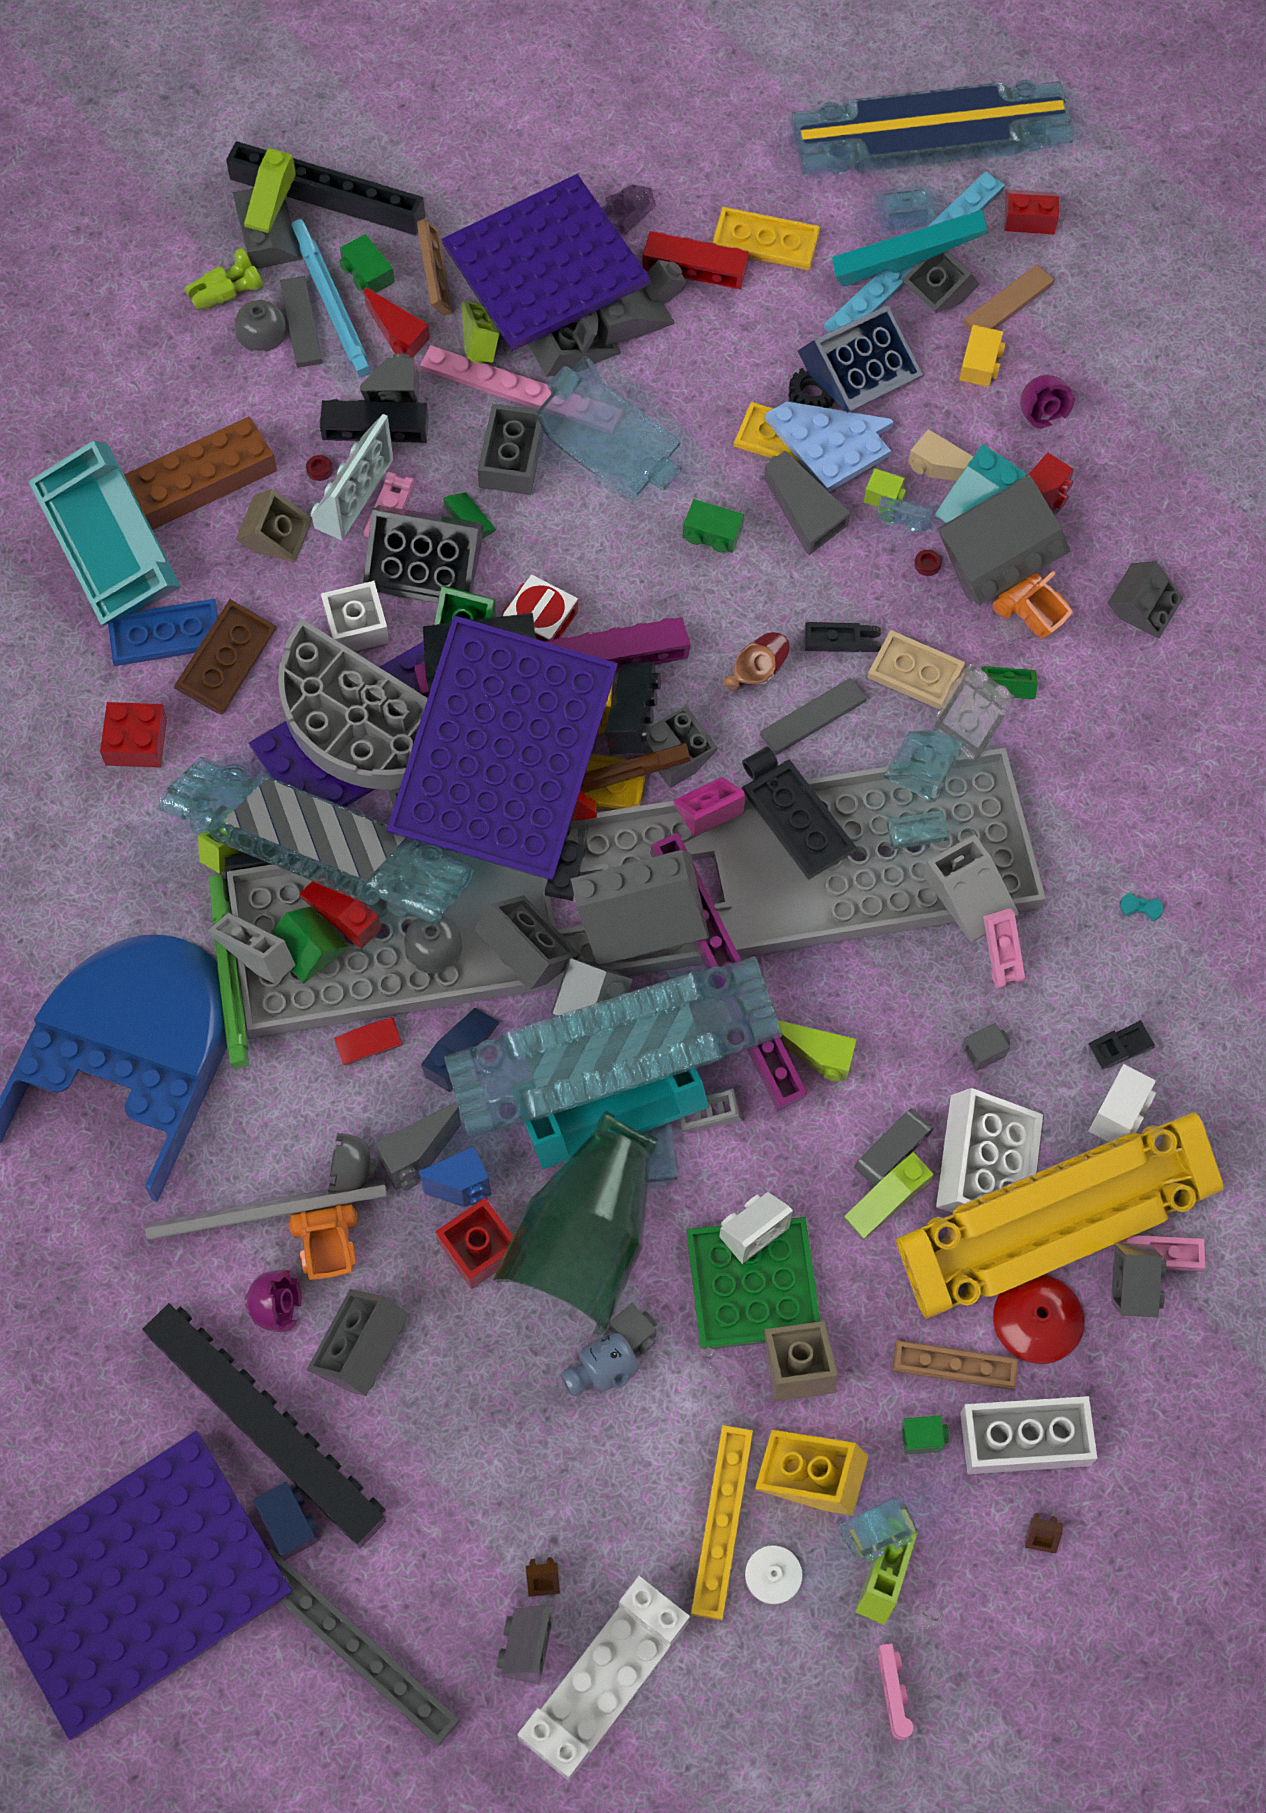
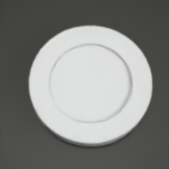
M766 1546L757 1550L750 1557L745 1570V1580L748 1589L758 1600L767 1604H781L790 1600L799 1590L802 1582V1569L796 1556L788 1549L780 1546Z

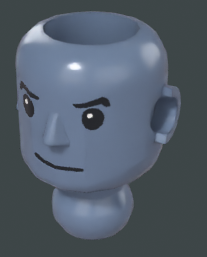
M613 1332L581 1349L579 1355L581 1365L566 1368L561 1373V1378L570 1395L577 1396L585 1390V1387L591 1384L598 1391H607L613 1387H623L636 1374L639 1366L636 1356L625 1337L618 1332Z

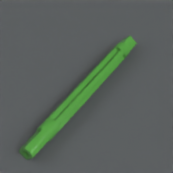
M222 874L209 877L213 926L226 914H232L228 886ZM215 940L227 1050L229 1052L230 1064L236 1070L249 1066L248 1041L238 959Z

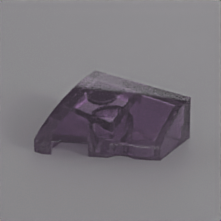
M632 184L622 189L619 193L606 197L607 204L602 209L616 230L627 234L656 206V202L651 188Z

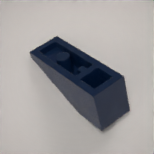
M476 1008L470 1011L435 1044L422 1062L421 1067L425 1077L446 1091L451 1092L499 1025V1021Z

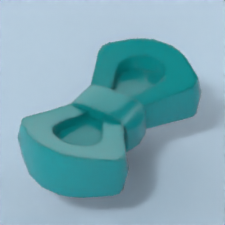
M1128 893L1120 901V909L1124 916L1137 912L1145 914L1151 921H1156L1163 913V905L1158 898L1151 900L1145 898L1138 899L1131 893Z

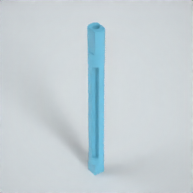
M303 219L294 221L291 225L300 243L301 254L350 364L355 367L359 377L372 373L366 361L367 355L316 242L312 240Z

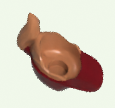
M769 632L748 644L736 657L734 675L725 677L723 685L735 692L744 684L762 685L768 682L777 674L788 656L790 649L788 639L780 633Z

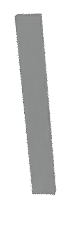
M385 1179L365 1182L364 1186L351 1191L328 1192V1189L150 1221L145 1226L146 1239H155L384 1197L387 1195Z

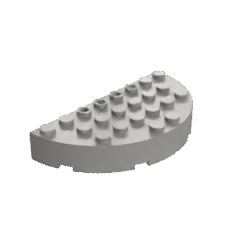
M301 619L286 642L282 662L279 665L278 676L281 703L293 738L312 762L340 780L353 785L379 790L400 788L428 698Z

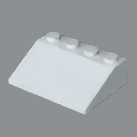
M973 1088L951 1095L936 1207L953 1213V1209L962 1204L1037 1172L1043 1114Z

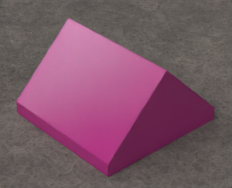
M720 777L673 800V803L693 837H696L743 814L745 793L730 781Z

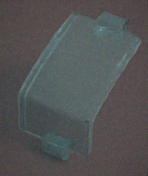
M584 355L572 370L563 366L548 383L551 395L536 412V417L546 436L585 469L628 499L634 500L648 483L665 491L682 471V468L679 469L669 459L679 447L680 440L603 382L589 357Z

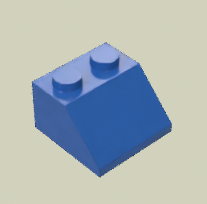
M474 1146L419 1171L424 1193L462 1207L470 1204L473 1206L483 1198L488 1200L487 1197L491 1195L489 1177Z

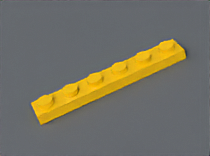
M722 1425L691 1610L692 1616L719 1621L723 1620L753 1430Z

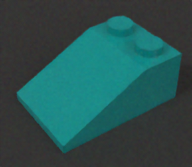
M982 444L934 516L947 523L1026 477L1027 473Z

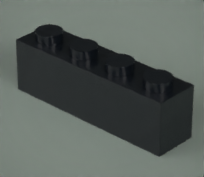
M339 399L322 400L320 417L322 440L360 441L364 433L384 414L388 416L391 442L427 443L429 420L427 403H420L418 401L393 402L389 400L383 402L365 400L342 401Z
M654 662L621 663L605 730L610 754L643 753L645 742L650 740L649 724H653V706H657V689H661V675L656 673Z

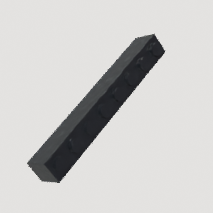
M236 141L226 159L230 180L254 187L259 167L267 150ZM293 158L296 175L286 197L415 236L417 235V222L425 219L424 197Z

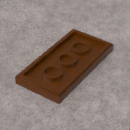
M229 599L175 683L174 689L210 710L223 715L276 631L277 626Z

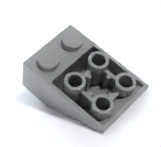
M975 834L926 862L923 876L971 943L986 935L983 916L1009 908L1014 911L1015 918L1019 916V912L992 857Z

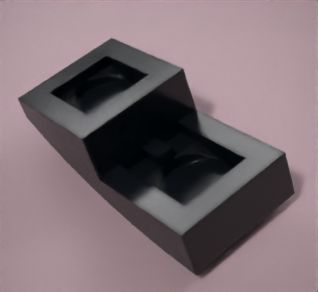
M1141 1020L1118 1032L1113 1030L1088 1043L1102 1070L1155 1048V1044Z

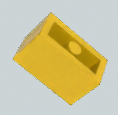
M976 325L972 326L961 368L960 381L989 387L991 379H997L1000 364L996 363V359L1002 358L1006 344L1001 342L1003 331Z

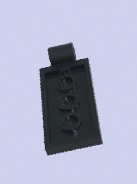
M766 746L742 760L743 768L753 781L742 786L741 789L808 880L856 851L855 844L790 759L778 765L775 754Z

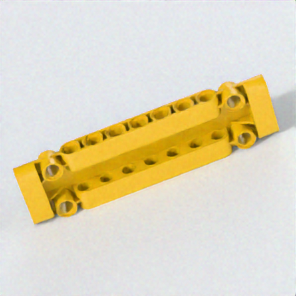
M1191 1112L1160 1126H1148L1141 1134L1132 1133L1119 1137L953 1209V1214L944 1218L935 1217L926 1226L896 1238V1245L919 1309L923 1316L929 1319L959 1304L972 1305L977 1302L980 1295L990 1297L1000 1294L1157 1226L1168 1219L1169 1213L1176 1210L1180 1212L1188 1211L1194 1206L1195 1202L1222 1192L1224 1185L1204 1125L1197 1113ZM1161 1135V1144L1155 1147V1140ZM1180 1190V1198L1174 1202V1195ZM943 1227H947V1235L939 1240V1231ZM967 1282L966 1291L958 1295L960 1285Z

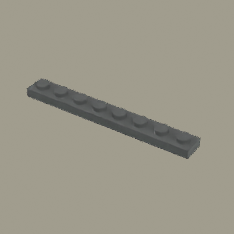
M270 1548L271 1555L294 1592L280 1602L439 1747L460 1722V1719Z

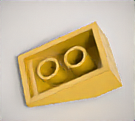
M771 1430L755 1489L819 1510L853 1516L869 1456L853 1442Z

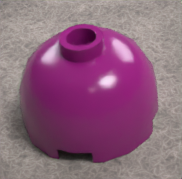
M1048 374L1040 375L1032 379L1023 389L1020 406L1023 415L1032 426L1042 429L1052 426L1049 422L1051 420L1061 418L1062 416L1064 419L1067 418L1073 409L1075 397L1072 394L1071 388L1061 378ZM1043 414L1046 416L1052 415L1048 420L1041 419Z
M275 1270L259 1275L252 1282L245 1296V1307L253 1322L267 1331L287 1332L292 1330L297 1323V1320H292L294 1305L301 1307V1289L298 1279L291 1278L289 1275L290 1270Z

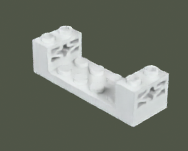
M638 1576L619 1601V1608L541 1710L539 1708L536 1709L517 1734L518 1739L570 1782L688 1625L690 1616Z

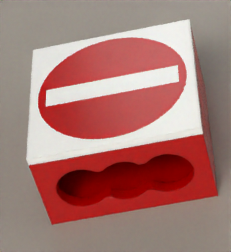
M531 574L528 580L520 585L516 597L511 604L508 603L505 606L502 617L533 613L536 639L543 642L552 641L564 634L577 615L578 598Z

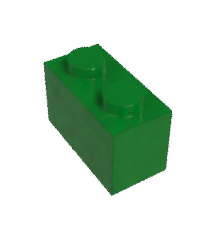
M366 234L340 247V266L346 274L351 273L354 284L359 291L365 290L367 287L377 293L395 283L392 266Z
M693 499L683 524L682 538L687 539L688 542L694 545L702 543L711 546L717 552L724 553L728 551L733 553L743 529L744 514Z

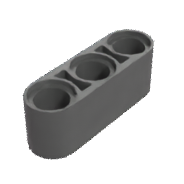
M910 1108L857 1161L854 1168L875 1187L884 1176L899 1165L904 1156L908 1157L920 1145L921 1139L924 1136L928 1137L934 1128L914 1109Z

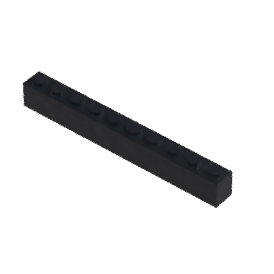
M168 1303L142 1328L145 1335L360 1549L387 1522L383 1515L386 1509L374 1497L368 1500L361 1493L364 1489L363 1486L352 1475L346 1478L338 1471L342 1467L331 1454L324 1457L317 1450L320 1446L317 1440L308 1432L303 1436L295 1428L299 1423L287 1411L281 1414L274 1407L277 1401L265 1389L260 1393L253 1386L256 1381L245 1369H242L240 1372L231 1365L235 1361L232 1356L223 1348L217 1351L210 1344L214 1339L202 1327L196 1330L189 1323L192 1317L181 1306L175 1309Z

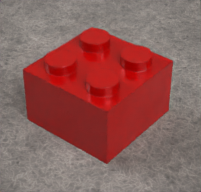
M106 703L100 753L106 766L161 768L167 716L162 704Z
M483 1198L435 1231L438 1244L471 1289L521 1255L519 1243L486 1198Z

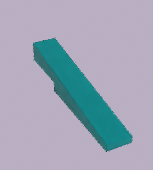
M979 210L833 256L835 277L843 287H846L891 268L893 273L899 272L989 234L985 213L983 210Z

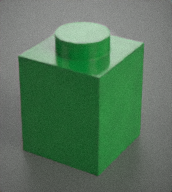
M941 1415L904 1418L901 1423L905 1455L942 1452L945 1443H949L947 1424H942Z

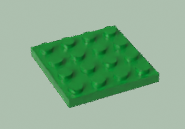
M806 1217L791 1218L789 1229L743 1264L719 1237L722 1225L686 1229L700 1350L765 1343L764 1329L821 1322Z

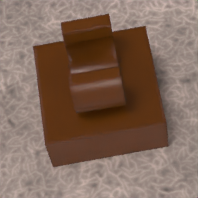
M1035 1513L1030 1520L1025 1539V1548L1056 1554L1063 1533V1523H1058L1055 1516H1052L1050 1521L1039 1519V1513Z
M547 1557V1564L536 1565L535 1559H531L529 1565L526 1566L528 1596L559 1594L558 1564L554 1563L552 1557Z

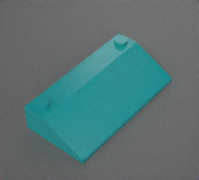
M93 440L28 481L101 625L110 623L152 604L181 587L107 443Z
M694 1065L547 1113L543 1111L534 1080L511 1088L542 1170L709 1108L703 1083Z

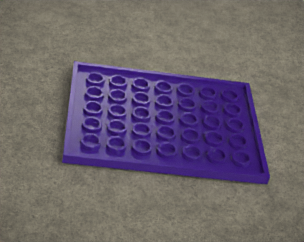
M454 615L386 830L387 833L553 881L618 663Z
M197 1430L0 1558V1615L68 1740L71 1741L294 1593Z

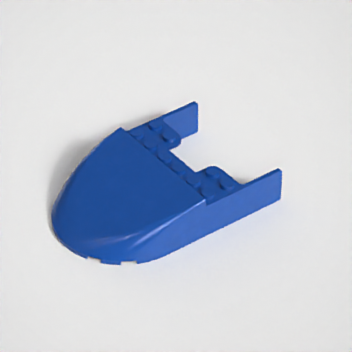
M142 935L116 942L87 958L59 983L44 1002L34 1018L36 1024L0 1096V1144L29 1084L55 1093L64 1092L71 1086L79 1070L130 1088L131 1091L125 1103L127 1116L135 1122L167 1133L166 1141L145 1185L150 1198L158 1202L227 1049L217 961L205 950L184 939L166 935Z

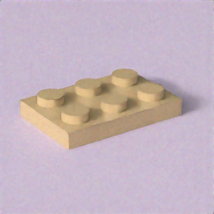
M890 630L868 672L867 678L942 711L964 669L965 662Z

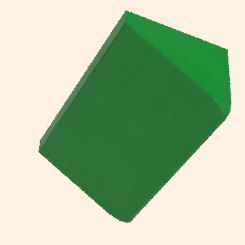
M466 492L443 498L444 507L453 518L484 524L482 539L496 531V528Z
M981 667V696L1035 700L1038 686L1035 670Z

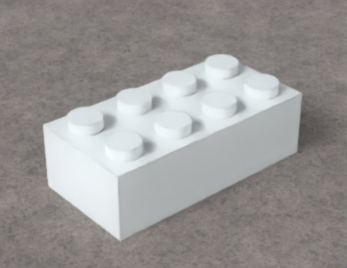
M1089 1396L965 1404L960 1412L967 1474L1092 1466L1097 1460Z

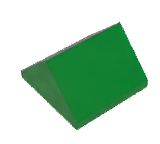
M442 586L434 625L451 623L454 615L468 620L496 617L495 599Z
M312 906L286 912L272 932V935L285 941L296 965L291 971L303 984L349 949L348 945Z

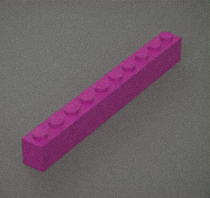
M682 617L674 619L665 618L652 623L641 622L630 627H614L607 631L586 632L580 636L559 637L552 641H546L550 644L618 663L616 672L620 671L621 663L654 662V665L686 659L689 657L691 645ZM422 662L421 664L414 665V680L417 692L428 698L429 690L425 674V663Z
M676 833L652 844L650 854L652 857L679 850L688 851L679 833ZM693 864L709 934L708 939L694 943L776 1110L779 1111L804 1099L807 1091Z

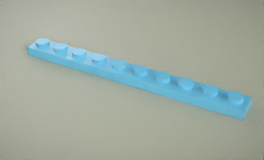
M984 172L928 226L984 210L1004 190L1005 184L989 173ZM915 265L893 273L891 268L878 273L824 324V329L832 332L880 309L905 285L902 279Z

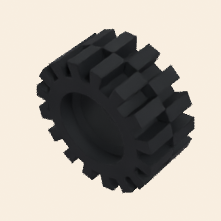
M801 368L799 369V374L797 372L793 374V378L790 379L789 402L823 408L832 407L834 399L809 375L808 371ZM813 385L819 387L822 394L812 397L804 394L802 390L806 386Z

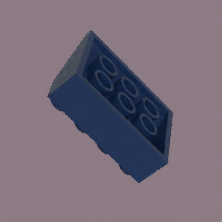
M889 305L814 339L797 350L809 375L847 413L923 376Z

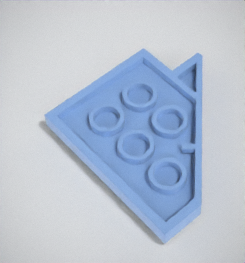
M788 401L765 414L766 422L809 474L828 492L884 461L891 455V450L879 435L893 428L892 419L853 412L847 413L846 411Z

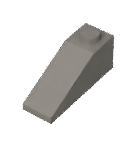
M230 913L226 914L208 930L215 940L255 974L274 984L296 966L284 940Z

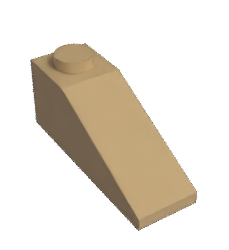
M928 429L911 449L908 464L918 474L924 473L932 478L957 481L973 456Z

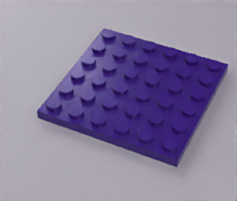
M578 173L442 238L444 248L511 351L525 346L651 284L650 277Z

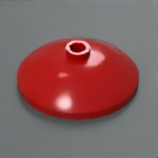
M1041 1275L998 1295L993 1310V1324L1000 1342L1011 1354L1029 1363L1048 1364L1065 1358L1076 1348L1084 1331V1312L1078 1297L1065 1283L1054 1277ZM1037 1310H1044L1047 1317L1040 1318L1037 1315Z

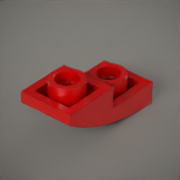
M392 1017L357 1028L334 1038L342 1064L346 1066L372 1055L383 1054L403 1045L395 1020Z

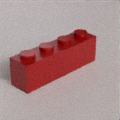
M649 231L642 255V267L644 270L649 271L657 260L674 262L681 268V274L685 279L741 290L748 267L749 251L692 240L686 237L667 235L662 232Z

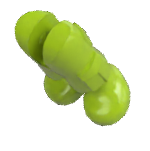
M242 247L234 252L235 263L232 267L224 270L218 266L184 288L188 297L192 299L196 310L210 309L216 306V304H223L224 302L236 299L237 293L242 291H256L263 288V282L254 265H251L248 255Z

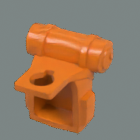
M1054 571L1043 579L1035 572L999 594L993 603L995 613L1004 618H1009L1016 613L1041 639L1054 632L1073 613L1069 603L1062 595L1046 584L1056 574Z
M352 1203L318 1210L302 1211L290 1215L288 1228L294 1238L301 1237L303 1243V1250L300 1251L301 1267L303 1274H307L308 1280L330 1278L354 1272V1265L357 1264L354 1242L349 1241L348 1236L349 1229L356 1227L358 1213Z

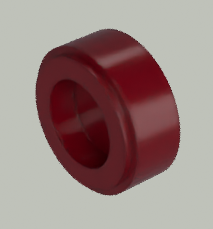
M323 455L311 457L306 463L307 475L314 481L328 479L333 472L332 462Z
M922 550L916 555L914 566L921 575L933 576L939 572L942 559L933 550Z

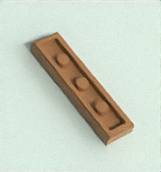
M422 219L417 222L430 303L442 315H449L452 313V305L439 231L430 222Z
M1036 264L966 317L963 325L970 331L973 325L995 330L1054 284V279Z
M896 1340L892 1372L1015 1390L1018 1359Z

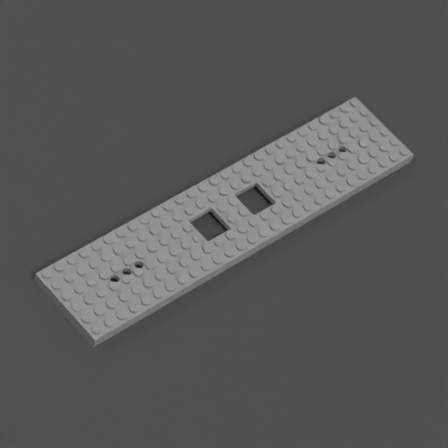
M1006 748L806 779L810 787L855 844L856 851H861L866 856L865 860L858 862L849 855L810 880L807 879L746 796L743 814L696 837H693L673 801L598 812L597 818L571 821V833L567 841L568 843L577 844L579 828H581V825L588 826L585 854L579 876L652 858L650 854L652 844L676 833H679L687 851L691 853L692 859L714 856L724 902L716 903L714 906L740 958L956 922L927 882L923 873L926 862L929 859L974 834L992 857L1018 912L1043 908L1046 900ZM418 841L399 844L368 880L361 879L313 858L227 872L232 915L272 934L286 912L311 907L299 897V893L318 875L357 897L379 916L381 928H386L390 931L388 937L378 939L374 936L360 949L355 944L348 943L345 940L346 936L321 916L348 945L349 949L304 984L291 970L274 984L255 974L238 959L246 1025L250 1038L559 988L564 971H562L548 984L530 989L519 980V976L509 966L500 960V956L481 940V936L474 930V927L492 903L523 895L556 928L550 896H545L547 879ZM915 842L920 845L921 850L915 853L907 850L906 844ZM883 846L892 849L893 855L884 857L879 854L878 849ZM436 913L448 917L455 923L461 934L462 952L459 960L445 968V971L430 974L419 971L407 958L404 946L406 933L402 929L406 924L412 923L415 919L425 914ZM583 925L557 929L581 954L577 960L597 965ZM692 942L600 966L621 972L626 976L699 965L704 964L695 943Z

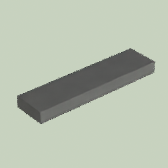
M305 276L282 279L280 284L296 366L300 368L323 364Z
M849 678L761 730L760 736L773 753L777 755L865 703L866 697L854 681Z

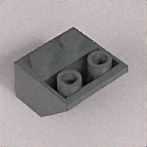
M1157 561L1131 563L1108 604L1119 619L1156 638H1160L1183 597Z
M685 706L649 727L650 740L645 742L643 752L646 755L683 743L687 744L691 762L658 771L667 785L672 788L696 774L717 751L718 747L689 708Z

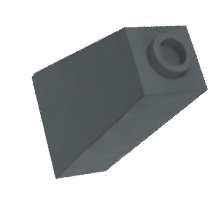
M786 451L768 460L765 465L764 479L805 552L810 555L848 526L850 512Z

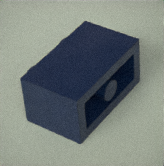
M286 1481L253 1499L283 1560L318 1542L314 1534L319 1532V1529L311 1514L305 1517L300 1507L305 1504V1501L297 1486L291 1489Z

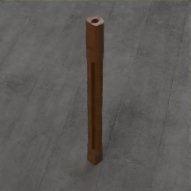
M683 743L585 772L580 791L587 793L691 762L687 744Z

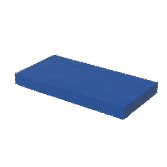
M209 599L135 611L108 623L114 666L195 653L218 618L216 600Z

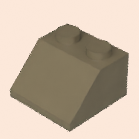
M269 489L253 495L236 540L255 553L295 562L312 517L274 489Z
M825 1321L764 1329L768 1376L774 1402L835 1393L838 1374Z

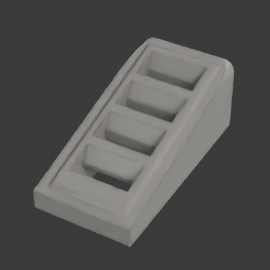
M734 1089L706 1095L709 1108L706 1109L707 1118L702 1119L701 1111L695 1113L696 1121L687 1122L686 1116L680 1118L683 1132L743 1122L738 1094ZM724 1102H729L730 1112L725 1111ZM712 1104H717L719 1115L714 1116Z

